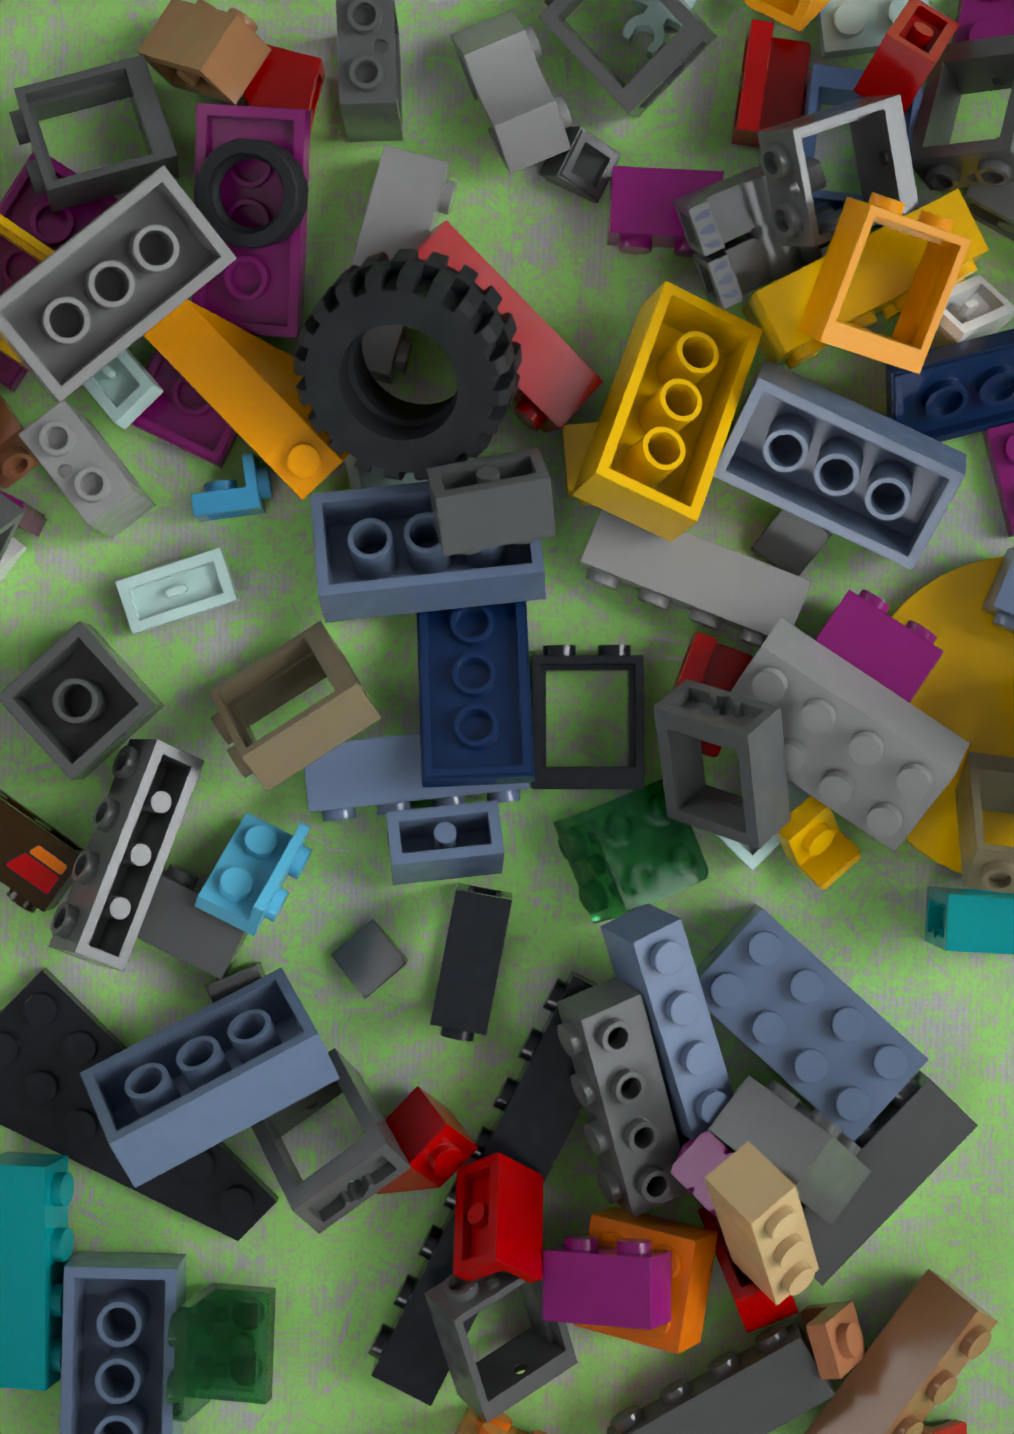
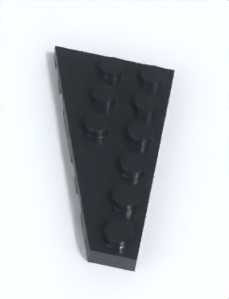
M47 968L41 970L0 1012V1125L61 1155H68L69 1159L239 1241L277 1202L279 1197L223 1142L134 1188L107 1141L80 1075V1072L121 1052L127 1047Z

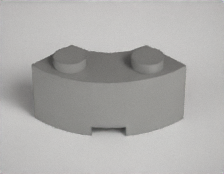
M510 10L451 35L474 99H479L491 125L488 128L489 134L510 174L571 149L565 128L573 125L572 118L561 94L553 96L536 59L543 56L531 24L523 27Z

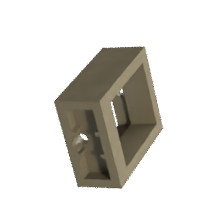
M321 621L209 691L218 710V713L213 715L211 719L226 743L230 745L234 742L235 744L227 749L229 756L245 778L254 773L267 791L381 719L346 657ZM328 677L335 690L334 692L259 740L256 739L250 728L251 725Z
M968 752L955 789L963 888L1014 894V847L985 844L982 810L1014 814V757Z

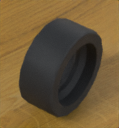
M237 138L219 145L204 159L196 177L195 202L199 211L224 242L234 247L264 248L284 241L300 226L308 208L309 186L302 166L287 149L270 140ZM246 159L260 160L270 165L279 175L284 188L283 204L278 215L270 223L258 228L244 227L233 221L226 213L221 200V183L226 172L235 163Z

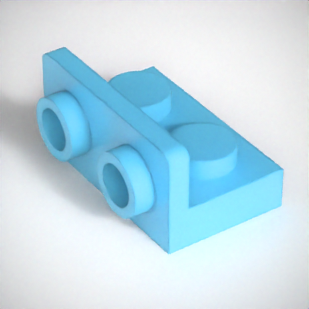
M246 812L197 896L194 907L255 936L264 918L274 922L289 894L288 891L282 889L288 875L295 879H298L312 852V849L304 846L311 827L301 822L294 835H291Z

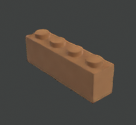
M928 1269L865 1352L864 1358L853 1368L835 1392V1396L829 1400L804 1434H921L924 1428V1419L936 1404L943 1403L951 1396L957 1386V1376L970 1359L977 1358L987 1348L992 1336L991 1330L998 1321L949 1280Z

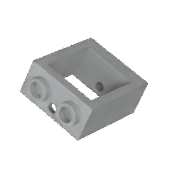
M62 400L18 434L85 522L111 538L116 537L156 506L92 422L67 401Z

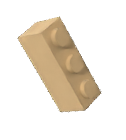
M747 1141L704 1179L732 1261L776 1305H779L789 1295L794 1296L804 1291L812 1282L815 1272L819 1270L796 1185L755 1146Z

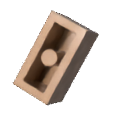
M171 0L137 53L140 56L144 55L146 62L173 87L236 105L271 49L255 33L258 29L257 24L246 14L235 8H230L226 12L216 9L203 0H198L196 4L182 0Z

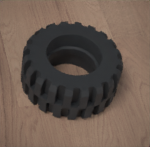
M399 249L391 260H389L386 253L380 252L368 256L361 266L353 264L326 291L313 308L312 314L303 324L298 340L301 346L294 354V372L299 376H303L296 386L300 403L302 405L310 404L313 409L307 419L315 432L319 433L325 430L331 437L327 446L339 456L344 451L357 458L354 466L368 473L375 466L385 470V478L402 480L406 472H414V478L420 481L428 479L426 468L467 461L469 457L477 458L488 447L493 434H497L517 392L520 375L517 371L522 362L521 344L511 341L517 331L512 314L509 312L499 313L497 308L503 298L492 285L483 290L474 282L479 274L466 264H464L460 272L447 266L449 256L432 251L427 260L418 259V251L416 249ZM401 325L414 328L431 337L444 349L454 366L458 383L455 395L438 403L415 404L401 400L388 393L375 381L364 361L362 337L365 332L378 326Z

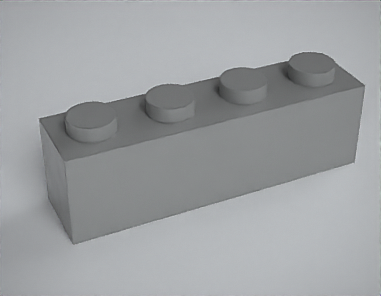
M384 144L351 266L353 264L361 266L368 256L380 252L386 253L389 260H391L399 249H414L436 227L440 213L449 215L457 188V182L449 180V162ZM378 326L367 330L363 335L362 352L364 361L375 380L392 385L396 371L405 373L413 345L412 340L405 339L407 326Z
M603 509L600 510L579 563L580 567L588 570L586 579L612 590L617 589L619 582L640 590L637 596L638 600L666 611L671 602L691 610L688 617L690 621L719 631L721 623L741 630L739 640L757 648L762 646L780 618L793 626L795 625L812 582L686 531L670 542Z

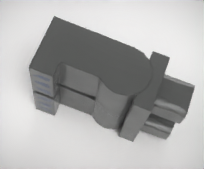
M810 156L805 157L811 192L814 193L826 187V179L819 160ZM761 164L758 167L743 171L673 200L687 243L691 249L696 251L692 253L707 298L723 310L743 301V295L773 280L783 278L801 269L803 266H807L822 258L820 249L827 247L831 242L828 241L817 246L778 245L777 234L771 221L772 208L766 176ZM828 205L815 210L816 217L835 210Z

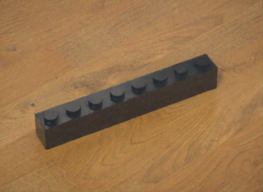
M571 971L566 982L559 978L556 979L543 1005V1008L551 1011L541 1031L532 1027L518 1055L519 1058L526 1062L517 1080L507 1077L493 1104V1107L501 1111L492 1129L485 1126L481 1127L474 1140L479 1148L470 1157L477 1161L499 1152L540 1173L543 1176L544 1184L583 1107L571 1085V1075L575 1074L572 1058L564 1050L557 1032V1026L562 1024L557 1002L591 988L598 983L574 971ZM456 1178L443 1203L444 1206L451 1210L442 1228L433 1224L419 1250L418 1255L426 1258L417 1277L410 1274L406 1275L393 1302L395 1306L401 1309L392 1327L382 1323L368 1351L369 1355L375 1357L372 1377L429 1406L432 1405L449 1372V1367L424 1293L453 1274ZM477 1314L463 1322L466 1334H468Z

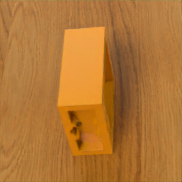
M874 192L871 193L868 203L847 196L798 331L820 342L920 374L971 240L951 233L955 221L921 210L918 221L902 216L905 203ZM873 222L928 241L892 337L837 319Z

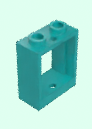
M927 887L924 941L945 951L1014 955V894L977 889Z

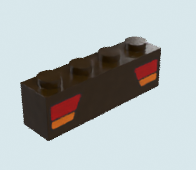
M0 789V882L10 888L6 895L21 908L31 913H34L37 908L42 912L54 909L74 882L72 880V869L77 857L85 849Z

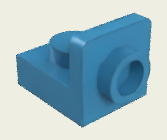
M254 453L242 454L246 487L238 488L237 480H220L205 483V492L191 494L194 517L203 522L266 513L264 499L273 498L269 466H260L259 460Z

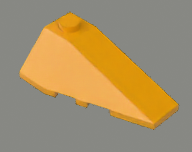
M188 299L143 335L301 500L305 499L349 455L346 451L341 456L327 446L331 437L326 431L315 432L307 417L313 409L310 404L302 405L299 401L296 386L303 376H299L294 372V357Z

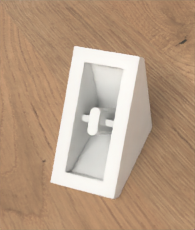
M980 274L954 284L931 347L934 349L997 333L1014 317V305Z

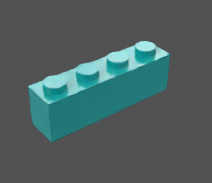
M8 1151L0 1155L1 1388L46 1391L61 1380L64 1266L70 1259L74 1247L73 1231L71 1228H68V1205L72 1200L74 1192L73 1176L68 1172V1155Z

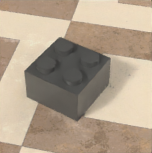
M80 621L0 693V702L70 780L85 779L165 706L92 625Z
M748 1075L708 1130L733 1151H737L749 1141L796 1185L800 1202L832 1226L871 1172L856 1157L861 1147L841 1133L842 1130L816 1110L812 1112L801 1104L795 1095L776 1081L772 1080L766 1088Z

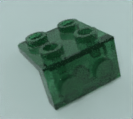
M663 779L645 785L644 789L633 790L601 805L568 815L553 822L559 836V848L563 856L569 861L579 887L580 901L589 912L593 924L618 918L646 903L652 905L705 880L708 876V866L692 826L667 816Z
M211 1283L180 1305L177 1312L172 1314L168 1327V1343L170 1347H174V1369L170 1371L167 1379L166 1400L168 1404H172L173 1421L187 1422L211 1400L266 1404L272 1399L276 1288Z

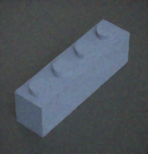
M420 733L345 741L304 768L309 812L322 811L323 821L356 818L355 807L377 805L378 815H386V812L411 809L410 801L432 799L433 807L465 804V795L487 793V801L498 800V803L520 800V789L530 788V783L423 788Z
M646 903L600 926L615 976L642 995L676 1130L689 1139L695 1140L702 1132L708 1131L734 1094L682 920Z

